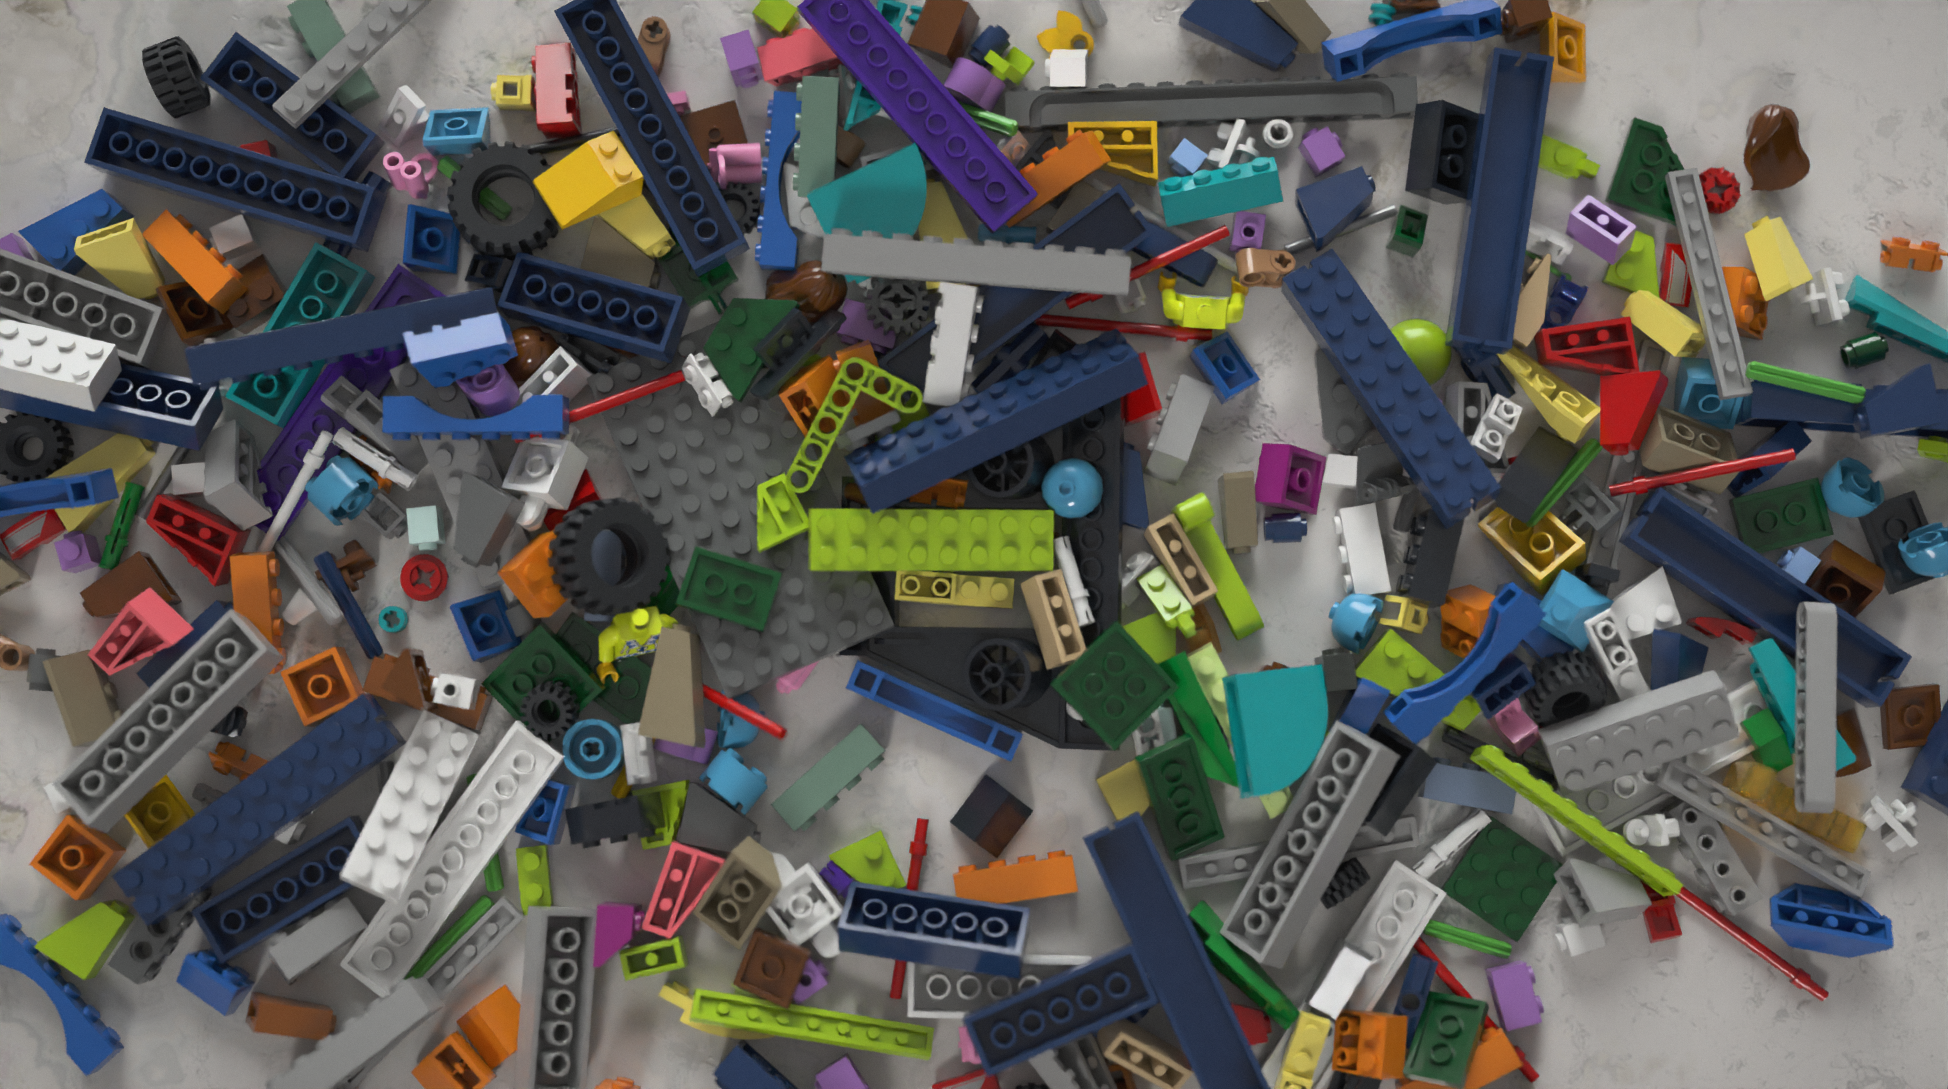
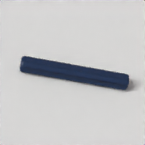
M325 551L316 555L314 562L367 658L371 660L374 657H379L383 649L331 554Z

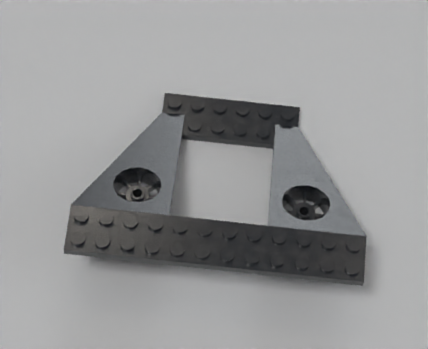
M1124 396L1022 443L1014 449L1005 451L950 477L968 480L964 508L1050 509L1043 499L1041 486L1044 475L1052 465L1063 459L1078 458L1088 461L1096 469L1097 473L1100 474L1103 483V494L1097 507L1083 517L1066 518L1062 516V537L1069 536L1071 549L1084 590H1087L1089 594L1087 597L1088 604L1095 621L1093 624L1080 627L1086 648L1114 621H1118L1121 625ZM1024 447L1027 451L1028 460H1022L1019 454ZM1022 464H1028L1026 474L1023 477L1019 471ZM998 475L1001 476V488L993 482ZM842 476L841 509H869L867 506L848 501L845 498L844 491L846 485L854 483L855 480L853 476ZM1009 477H1015L1020 483L1009 490ZM904 499L885 509H901V507H950L937 505V500L931 499V504L912 503L910 499ZM870 571L891 616L894 627L840 651L839 655L867 656L1059 749L1112 751L1084 720L1074 719L1068 714L1067 702L1054 690L1050 683L1070 664L1047 670L1034 628L899 626L900 600H894L896 571ZM1007 647L1017 653L1013 660L1007 659ZM999 648V660L995 661L991 654ZM1020 660L1024 664L1025 673H1019L1016 664ZM1019 676H1025L1022 689L1016 684ZM994 687L999 688V697L991 692ZM1007 688H1011L1017 695L1011 701H1006Z

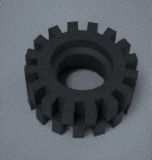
M728 182L726 189H721L720 185H718L725 202L738 200L744 205V214L736 222L741 232L749 235L752 232L751 229L757 227L758 215H761L756 195L753 194L749 187L746 188L739 182L738 185H735L734 182Z
M548 681L529 691L527 696L523 698L522 703L525 704L520 707V712H525V715L521 717L522 722L528 721L529 725L525 728L528 731L533 728L535 730L534 736L538 737L542 734V739L547 740L550 737L555 739L560 735L562 736L576 724L575 720L580 715L576 711L580 709V703H574V700L578 697L576 694L572 696L569 694L572 690L569 686L563 689V683L557 682L553 684V681ZM543 700H552L558 705L560 716L557 720L550 721L543 716L540 710Z
M1356 857L1338 866L1320 899L1326 909L1336 906L1347 897L1349 898L1370 880L1371 877Z

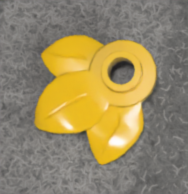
M1057 11V27L1044 30L1037 35L1039 44L1049 53H1052L1053 50H1076L1074 44L1077 41L1084 42L1085 48L1083 50H1088V57L1094 49L1093 38L1089 33L1083 31L1081 20L1076 15L1067 11Z

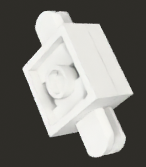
M572 423L569 424V434H560V439L545 440L542 437H534L520 442L501 486L504 491L526 503L516 522L528 531H535L541 527L548 508L568 509L589 457L575 446L580 431Z
M772 853L783 887L767 909L768 914L788 941L801 945L809 939L822 956L833 957L839 954L838 927L833 920L842 914L844 907L810 862L796 871L783 854Z

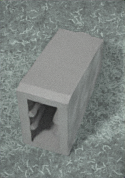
M1569 859L1553 874L1580 927L1635 919L1652 904L1642 883L1636 876L1577 859Z

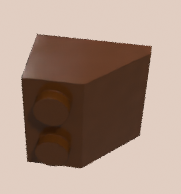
M264 254L238 269L243 275L240 281L248 290L225 312L234 328L245 335L271 319L287 291Z
M1834 539L1817 557L1821 561L1805 583V585L1856 618L1882 591L1886 571Z

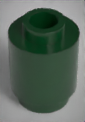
M1876 332L1846 341L1845 345L1840 346V356L1845 367H1854L1855 369L1884 360L1886 353L1889 351L1885 337L1879 336Z

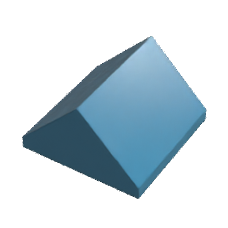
M489 107L430 110L422 140L424 147L433 156L473 154L472 151L480 147L481 151L489 149L488 143H491Z

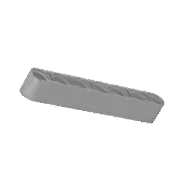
M1801 602L1797 608L1794 799L1798 812L1832 813L1835 806L1837 610L1833 603Z

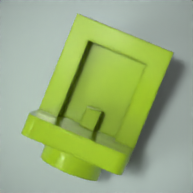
M1012 47L1004 59L992 50L984 58L985 61L992 65V68L989 70L1001 81H1004L1007 77L1017 86H1019L1035 64L1034 60L1017 47Z

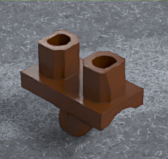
M357 540L344 544L343 549L346 556L337 560L333 553H330L347 586L353 593L360 589L357 581L366 577L364 572L377 566L375 559ZM315 571L317 579L322 581L328 588L320 571Z

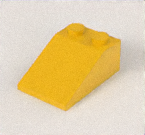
M613 130L584 143L535 178L533 184L563 230L641 196L643 175Z
M1499 507L1478 523V527L1520 577L1541 596L1548 592L1561 569L1570 573L1586 560L1585 542L1550 511L1533 527H1528L1525 523Z

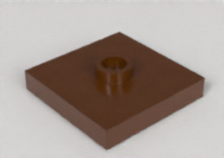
M735 100L679 116L706 167L707 163H710L709 149L717 148L719 145L748 143Z
M1932 683L1892 688L1880 707L1883 749L1892 750L1924 746L1927 743V737L1935 723H1938L1941 717L1939 684Z
M757 927L753 932L733 985L789 1009L812 951Z

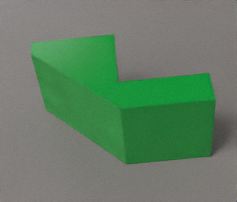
M1768 707L1739 723L1756 749L1750 752L1766 779L1794 764L1785 733Z

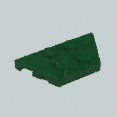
M733 298L703 349L738 402L742 403L764 366V363L754 352L753 348L793 308L798 309L800 306L798 302L794 300Z

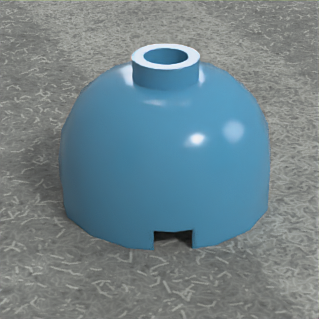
M1847 457L1842 461L1839 460L1824 474L1821 490L1828 509L1845 517L1856 518L1872 512L1884 501L1885 493L1879 480L1875 483L1869 477L1872 471L1858 460Z
M1078 458L1063 459L1052 465L1044 475L1041 486L1042 496L1047 506L1054 510L1057 515L1066 518L1083 517L1089 514L1100 503L1103 494V483L1100 474L1097 473L1096 469L1088 461Z
M1942 522L1925 525L1909 532V540L1904 544L1902 539L1899 541L1898 548L1905 564L1916 574L1933 576L1934 578L1948 575V527H1943Z
M1353 593L1345 597L1341 603H1334L1328 618L1332 619V635L1339 645L1355 654H1360L1359 648L1364 650L1378 625L1375 614L1376 611L1382 614L1383 600L1368 594Z
M745 693L733 699L765 717V712L760 711L757 700L750 693ZM720 706L717 707V712H721L720 723H716L719 747L729 749V747L731 749L743 748L757 738L758 727Z

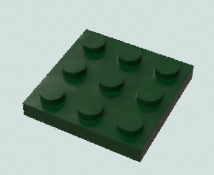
M1114 621L1050 683L1054 690L1112 751H1115L1179 688L1118 621Z
M544 622L539 624L481 683L516 721L519 720L521 722V717L525 715V712H520V707L525 704L522 703L523 698L527 696L529 691L542 683L545 684L548 681H553V684L561 682L563 683V689L569 686L572 689L569 694L571 696L576 694L578 697L574 700V703H580V709L576 711L577 713H581L606 688ZM552 700L542 701L540 710L543 716L550 721L557 720L560 716L558 705ZM528 721L522 722L526 726L529 725ZM550 737L546 741L550 743L553 739Z
M1489 816L1492 821L1477 833L1441 890L1513 941L1518 942L1556 885L1557 881L1553 874L1563 864L1494 817Z

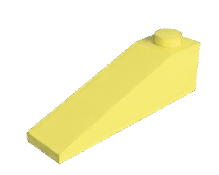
M1512 344V349L1506 354H1497L1561 439L1575 444L1586 434L1600 414V407L1515 345Z

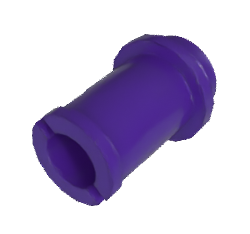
M831 860L827 864V868L834 875L825 867L819 872V875L838 891L836 894L838 897L842 895L844 898H847L851 881H855V878L852 877L850 879Z

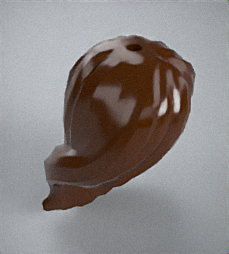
M1769 104L1756 111L1751 116L1747 126V142L1743 153L1745 168L1753 180L1751 190L1775 191L1796 185L1807 176L1810 170V160L1799 141V122L1796 114L1792 109L1778 104Z
M813 260L802 264L795 270L771 272L766 280L765 299L794 300L800 305L798 310L801 311L812 326L827 310H839L846 299L848 287L842 274L825 273L821 271L822 261Z
M537 326L520 327L512 331L518 356L509 359L503 365L518 389L559 348L550 333L543 332Z

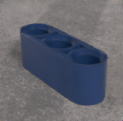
M1148 222L1155 231L1154 234L1133 248L1132 251L1150 260L1187 243V241ZM1200 249L1162 268L1171 273L1175 272L1177 276L1196 286L1205 287L1218 260L1213 255Z

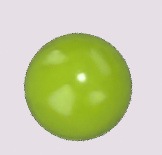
M1408 319L1390 329L1430 386L1444 376L1451 362L1452 350L1451 346L1445 345L1446 334L1438 325L1425 319Z

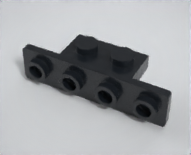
M793 308L753 348L769 371L750 389L752 395L765 401L776 396L781 386L800 371L801 366L810 356L815 355L820 350L821 345L840 330L841 325L847 319L845 314L829 309L811 326L801 311Z

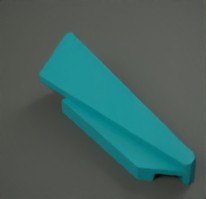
M878 0L875 8L895 31L901 35L903 27L899 25L908 5L895 0ZM857 79L843 128L845 131L879 113L881 106Z
M1859 275L1854 277L1845 300L1848 302L1849 308L1870 316L1865 326L1866 328L1948 363V331Z
M1768 638L1749 647V652L1755 661L1750 665V673L1767 707L1785 733L1790 753L1795 754L1796 671L1774 640ZM1836 729L1837 771L1855 762L1856 756Z

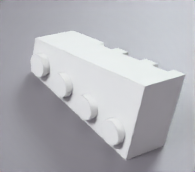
M940 282L939 292L942 293V298L938 302L935 313L937 329L934 330L931 341L930 354H932V360H929L923 398L925 403L950 407L962 401L969 394L970 385L964 383L966 372L972 373L974 355L969 354L971 342L976 343L978 338L979 325H975L974 322L976 312L981 313L983 308L984 295L979 294L980 288Z

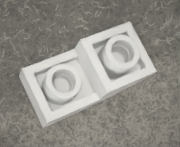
M1498 393L1491 400L1470 443L1479 456L1493 464L1500 459L1507 437L1514 432L1522 411V407Z

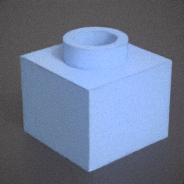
M1184 138L1171 154L1168 164L1171 165V171L1178 177L1190 176L1200 170L1208 155Z
M1797 547L1791 550L1787 549L1780 556L1777 564L1780 565L1781 569L1805 584L1821 560L1803 547Z

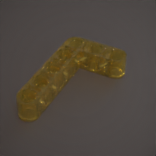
M1753 761L1732 762L1722 783L1724 787L1779 819L1837 848L1855 854L1867 829V825L1835 809L1832 813L1798 812L1794 799L1795 789L1775 780L1778 775L1776 771Z

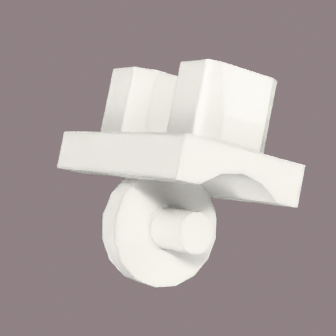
M1237 118L1235 124L1221 122L1217 137L1219 140L1228 143L1225 150L1214 147L1210 150L1207 157V162L1210 166L1221 169L1228 164L1239 165L1248 163V160L1259 158V151L1253 148L1256 139L1249 137L1251 130L1245 126V120Z
M1831 267L1811 273L1813 279L1805 285L1807 296L1799 298L1800 304L1810 305L1816 327L1843 319V316L1850 313L1848 302L1845 299L1838 300L1836 290L1842 288L1844 284L1842 273L1832 272Z
M1878 795L1870 800L1872 807L1865 812L1862 819L1872 831L1878 829L1885 822L1891 826L1892 830L1881 837V839L1892 852L1903 848L1907 844L1912 848L1918 843L1915 839V834L1903 823L1907 821L1912 827L1919 823L1918 819L1913 815L1918 808L1914 802L1903 805L1899 799L1894 800L1891 803L1897 811L1894 813Z
M1664 814L1636 815L1628 820L1623 829L1624 838L1633 846L1669 845L1668 838L1680 835L1677 818L1665 819Z

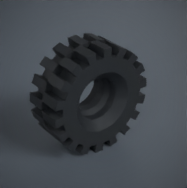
M16 411V416L9 414L5 417L8 421L7 423L0 422V474L6 475V478L19 483L44 479L69 464L66 462L67 457L74 458V451L69 450V446L74 445V441L72 438L67 437L71 432L67 427L62 426L63 422L60 420ZM32 437H37L43 442V452L35 460H29L23 454L25 442Z

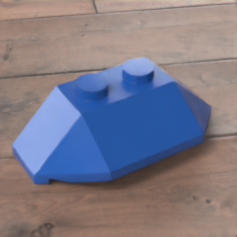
M1794 883L1777 895L1772 896L1769 900L1771 927L1789 947L1852 958L1890 950L1894 946L1891 919L1879 914L1862 899L1854 900L1840 891Z

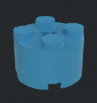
M336 455L328 461L326 469L318 477H313L307 482L305 490L308 492V500L334 525L340 526L343 525L340 520L346 517L349 520H353L360 515L359 513L370 505L375 497L371 492L373 487L378 490V483L352 458H342L340 455Z
M587 719L574 724L567 731L563 739L564 763L572 773L585 779H603L613 775L624 763L621 730L615 724L602 719ZM591 743L600 744L598 748L600 751L599 755H590L592 748L589 745Z
M730 747L726 752L721 749L700 775L699 779L703 783L709 779L708 785L710 789L735 809L739 805L743 806L741 813L746 816L768 788L765 784L767 777L754 766L749 770L742 765L744 758Z

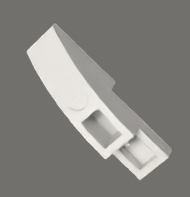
M1609 608L1584 622L1585 631L1595 659L1611 694L1617 698L1618 702L1650 692L1636 664L1638 660L1613 610Z

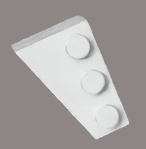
M1663 566L1650 570L1645 576L1612 599L1614 603L1611 609L1627 640L1653 633L1654 629L1663 630L1682 624ZM1590 643L1586 646L1587 652L1592 651Z

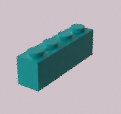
M1259 157L1252 162L1244 164H1228L1221 169L1212 171L1201 170L1190 176L1181 178L1170 177L1163 182H1158L1167 227L1283 202L1279 174L1274 157Z

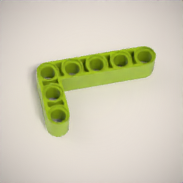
M853 357L845 361L786 475L788 488L796 493H804L813 485L835 442V438L838 437L861 390L902 412L914 413L921 407L923 402V394L920 389L862 358ZM854 362L861 364L864 369L862 378L857 380L850 378L847 374L849 364ZM881 376L888 378L891 382L889 392L883 394L878 393L874 388L875 379ZM841 389L847 391L850 395L848 405L842 407L838 406L833 400L834 393ZM909 390L915 392L918 396V403L913 407H905L901 402L903 392ZM828 416L835 420L836 429L834 432L825 433L821 430L819 423L823 417ZM814 443L821 447V458L813 460L807 456L806 448L809 444ZM799 470L804 471L808 475V484L801 487L794 484L792 480L793 473Z
M1201 492L1176 505L1170 511V514L1174 513L1218 589L1213 598L1236 640L1239 641L1264 628L1265 626L1259 612L1210 521L1215 517V514L1206 495Z

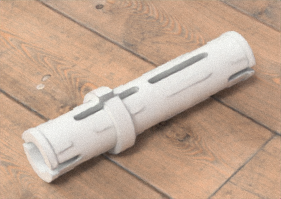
M344 427L340 428L335 434L332 441L334 445L344 449L352 456L379 472L378 475L380 477L394 481L406 491H410L416 484L419 475L403 467L397 462L398 459L395 457H388L373 446L347 431Z
M1069 536L1054 539L1053 552L1058 568L1062 571L1079 628L1093 624L1095 621L1087 599L1089 594L1087 590H1084L1071 549Z
M1476 808L1446 838L1437 845L1433 844L1430 847L1432 850L1412 869L1422 879L1428 880L1444 864L1448 865L1455 853L1463 848L1492 820L1480 808Z

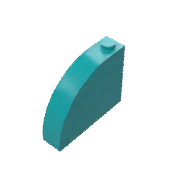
M912 143L808 192L807 198L824 233L832 234V229H845L853 232L852 236L862 237V231L880 232L883 234V238L892 239L893 233L909 234L913 237L922 219L927 192L926 172L919 148L916 143ZM845 275L848 282L855 280L856 284L871 278L868 276Z
M1322 664L1223 677L1222 681L1240 798L1263 796L1289 786L1312 764L1325 736L1328 720V701Z

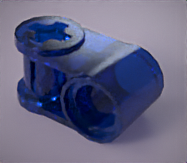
M1562 273L1550 291L1546 302L1544 323L1541 328L1567 326L1582 303L1589 287L1586 285L1581 287L1566 279V275ZM1551 311L1557 312L1560 315L1561 323H1556L1551 319Z

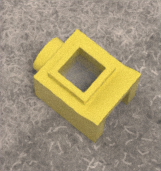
M497 75V83L491 84V99L496 101V105L500 110L535 111L536 105L531 100L532 88H534L536 81L532 75Z
M1386 595L1385 601L1401 604L1398 620L1380 618L1379 624L1403 632L1422 635L1423 628L1428 623V605L1407 597Z

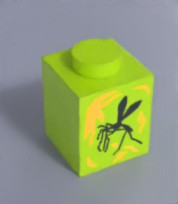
M761 0L752 12L754 20L777 37L785 38L788 34L791 36L792 32L797 30L800 24L797 8L786 0Z

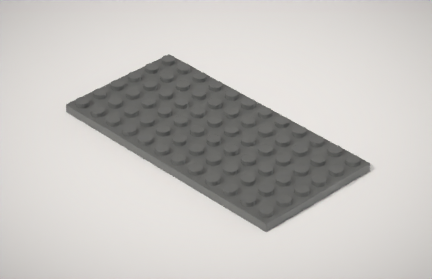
M718 322L682 336L672 363L638 355L612 366L608 374L601 372V374L596 373L589 376L587 382L595 400L604 399L682 370L684 362L691 353L695 356L702 352L704 356H707L703 347ZM765 364L751 388L769 371ZM718 374L717 377H714L711 380L712 382H715L719 379H722V377L720 376V374ZM685 380L601 413L643 509H648L655 516L653 519L654 523L660 522L664 529L661 534L663 539H668L669 547L666 548V556H670V565L668 566L679 590L681 589L695 546L778 571L783 575L764 632L688 609L726 697L731 699L739 697L893 628L894 623L870 571H810L808 569V530L759 553L757 550V486L783 473L787 475L805 439L781 400L779 393L765 401L753 396L749 389L742 403L738 402L733 396V403L727 408H723L721 405L715 416L712 417L707 408L701 405L698 394L692 384ZM809 444L806 448L807 456L810 459L818 460L812 444ZM821 468L809 490L804 493L795 492L807 517L808 508L841 509L823 468ZM801 470L795 471L792 480L797 486H805L808 484V475Z

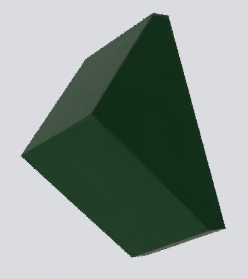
M1401 205L1385 248L1413 258L1422 247L1428 214Z

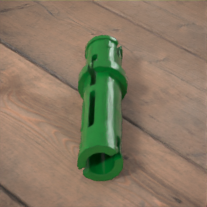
M126 481L110 533L104 539L107 543L98 567L112 570L119 565L124 548L128 547L130 542L127 541L142 492L145 489L144 486Z

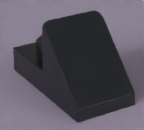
M474 253L464 281L483 288L492 287L493 291L502 294L513 261L503 257Z
M1588 563L1576 567L1575 577L1607 597L1609 585L1618 582L1621 570Z

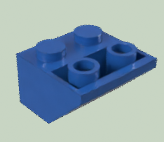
M212 948L187 954L176 980L177 983L224 1016L234 1014L255 985V982L249 979L250 974L239 966H234L233 968L228 963L221 964Z

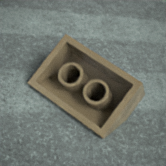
M1661 405L1658 406L1639 448L1642 466H1645L1650 471H1658L1663 474L1738 460L1730 432ZM1739 472L1689 481L1687 483L1695 485L1703 491H1710L1721 495Z
M84 650L43 661L72 747H91L124 714L123 710L119 709L116 701L118 692L115 685L109 681L107 673L88 656L91 650Z
M748 836L730 853L692 912L738 950L743 947L783 887L773 854Z

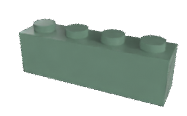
M296 0L287 5L292 15L288 17L291 26L296 33H302L305 41L302 42L305 51L310 58L315 56L317 62L346 36L327 0ZM364 66L331 95L334 103L339 107L343 106L349 114L380 97Z
M803 76L802 83H797L796 98L797 101H802L801 113H796L795 131H800V143H795L794 161H799V173H793V191H798V197L807 198L808 192L836 180L840 96L839 77Z
M860 724L779 796L771 806L794 832L800 827L805 831L818 820L814 815L822 807L828 811L840 800L837 794L846 787L850 791L862 780L859 776L861 772L867 767L871 771L884 760L881 754L886 750L863 724Z

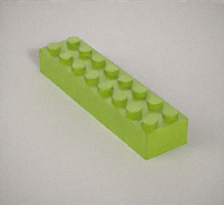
M808 508V569L810 571H1053L1054 510L883 509L872 514L870 509Z

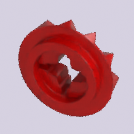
M1711 167L1699 175L1709 213L1722 214L1736 206L1741 197V183L1735 178V173L1725 170L1724 167ZM1716 182L1719 187H1727L1721 193V197L1717 193H1707L1715 186Z
M420 554L410 558L404 564L401 570L400 582L404 592L410 598L428 602L439 598L442 592L447 589L449 575L446 565L440 559L433 555ZM418 568L425 573L434 572L433 576L429 578L432 588L425 583L416 584L421 578Z

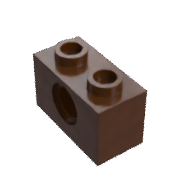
M1508 0L1501 10L1503 34H1500V36L1504 37L1505 43L1539 34L1553 17L1548 1Z

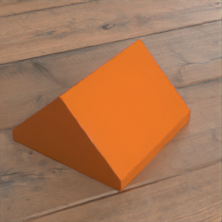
M506 984L480 1001L456 1021L491 1070L517 1051L521 1004Z

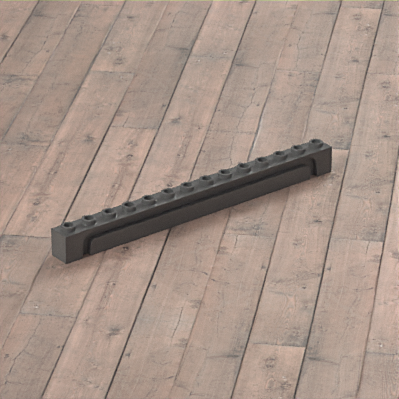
M1395 73L1385 78H1379L1378 74H1366L1358 79L1349 78L1336 82L1333 77L1331 80H1320L1318 76L1304 77L1303 81H1291L1289 77L1275 78L1273 82H1262V79L1259 78L1246 79L1244 83H1233L1232 80L1222 79L1215 81V84H1203V81L1193 80L1186 82V85H1174L1173 82L1165 81L1157 83V86H1145L1144 83L1137 82L1130 83L1127 87H1116L1115 84H1101L1098 88L1088 89L1085 86L1057 90L1056 86L1040 87V90L1028 91L1026 87H1014L1010 91L1005 92L1004 99L1005 117L1017 121L1019 125L1017 130L1020 133L1044 132L1047 128L1051 132L1067 131L1068 122L1157 121V128L1220 126L1221 122L1235 124L1237 118L1245 120V125L1268 124L1275 119H1281L1287 123L1413 119L1416 104H1418L1417 76L1408 77L1407 73Z

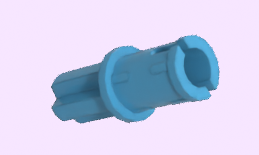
M980 224L978 227V240L982 242L984 240L1006 242L1007 244L1013 242L1035 245L1036 226H1012L1009 228L1007 225H1003L995 233L991 234L984 224Z

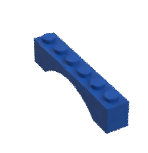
M1465 0L1321 42L1324 69L1336 82L1363 75L1381 61L1414 48L1448 42H1476L1503 34L1501 7L1493 0Z
M774 91L773 100H768L767 117L772 118L771 129L766 128L765 146H769V156L763 158L762 174L767 175L766 186H761L760 204H764V214L758 215L757 232L762 233L761 244H756L755 261L759 262L761 270L791 271L797 269L799 242L786 221L781 204V181L784 164L787 162L795 143L800 139V131H795L796 113H801L802 101H797L796 92Z
M532 395L521 405L506 413L491 418L470 420L443 415L414 396H383L382 432L391 435L392 440L410 441L411 436L422 435V440L428 441L441 440V435H452V440H470L471 435H482L483 440H500V435H512L514 440H530V435H542V439L558 440L560 439V434H569V398L564 395Z
M109 468L0 485V517L48 509L97 505L119 498L113 470Z
M1511 581L1490 603L1488 618L1483 632L1466 658L1439 679L1420 687L1403 690L1383 713L1398 730L1417 745L1422 739L1431 734L1433 728L1444 717L1452 713L1454 707L1465 696L1474 691L1476 685L1487 674L1495 670L1498 663L1509 652L1517 648L1519 642L1531 630L1538 627L1541 620L1547 614Z
M857 661L846 685V689L1010 762L1023 736L1018 731L860 661Z
M7 913L0 914V965L21 972L47 993L63 1023L66 1037V1054L86 1076L98 1072L124 1048L119 1042L121 1040L119 1034L111 1027L105 1026L100 1020L101 1015L98 1010L90 1004L87 1005L80 997V990L61 976L60 967L54 961L47 960L35 948L37 941L24 934L21 930V923L12 915Z

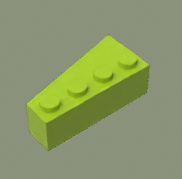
M1392 629L1385 630L1355 665L1356 679L1363 677L1390 690L1388 696L1396 698L1403 690L1423 686L1445 675ZM1467 695L1454 707L1452 713L1444 717L1440 722L1458 730H1465L1481 710L1475 699Z

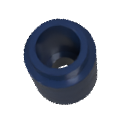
M989 25L971 44L968 56L975 63L986 69L990 64L984 60L985 56L990 50L1001 56L1011 45L1008 41L1010 35L999 25L996 27Z
M1300 513L1271 514V517H1264V540H1272V543L1301 542L1302 536H1307L1306 518H1301Z

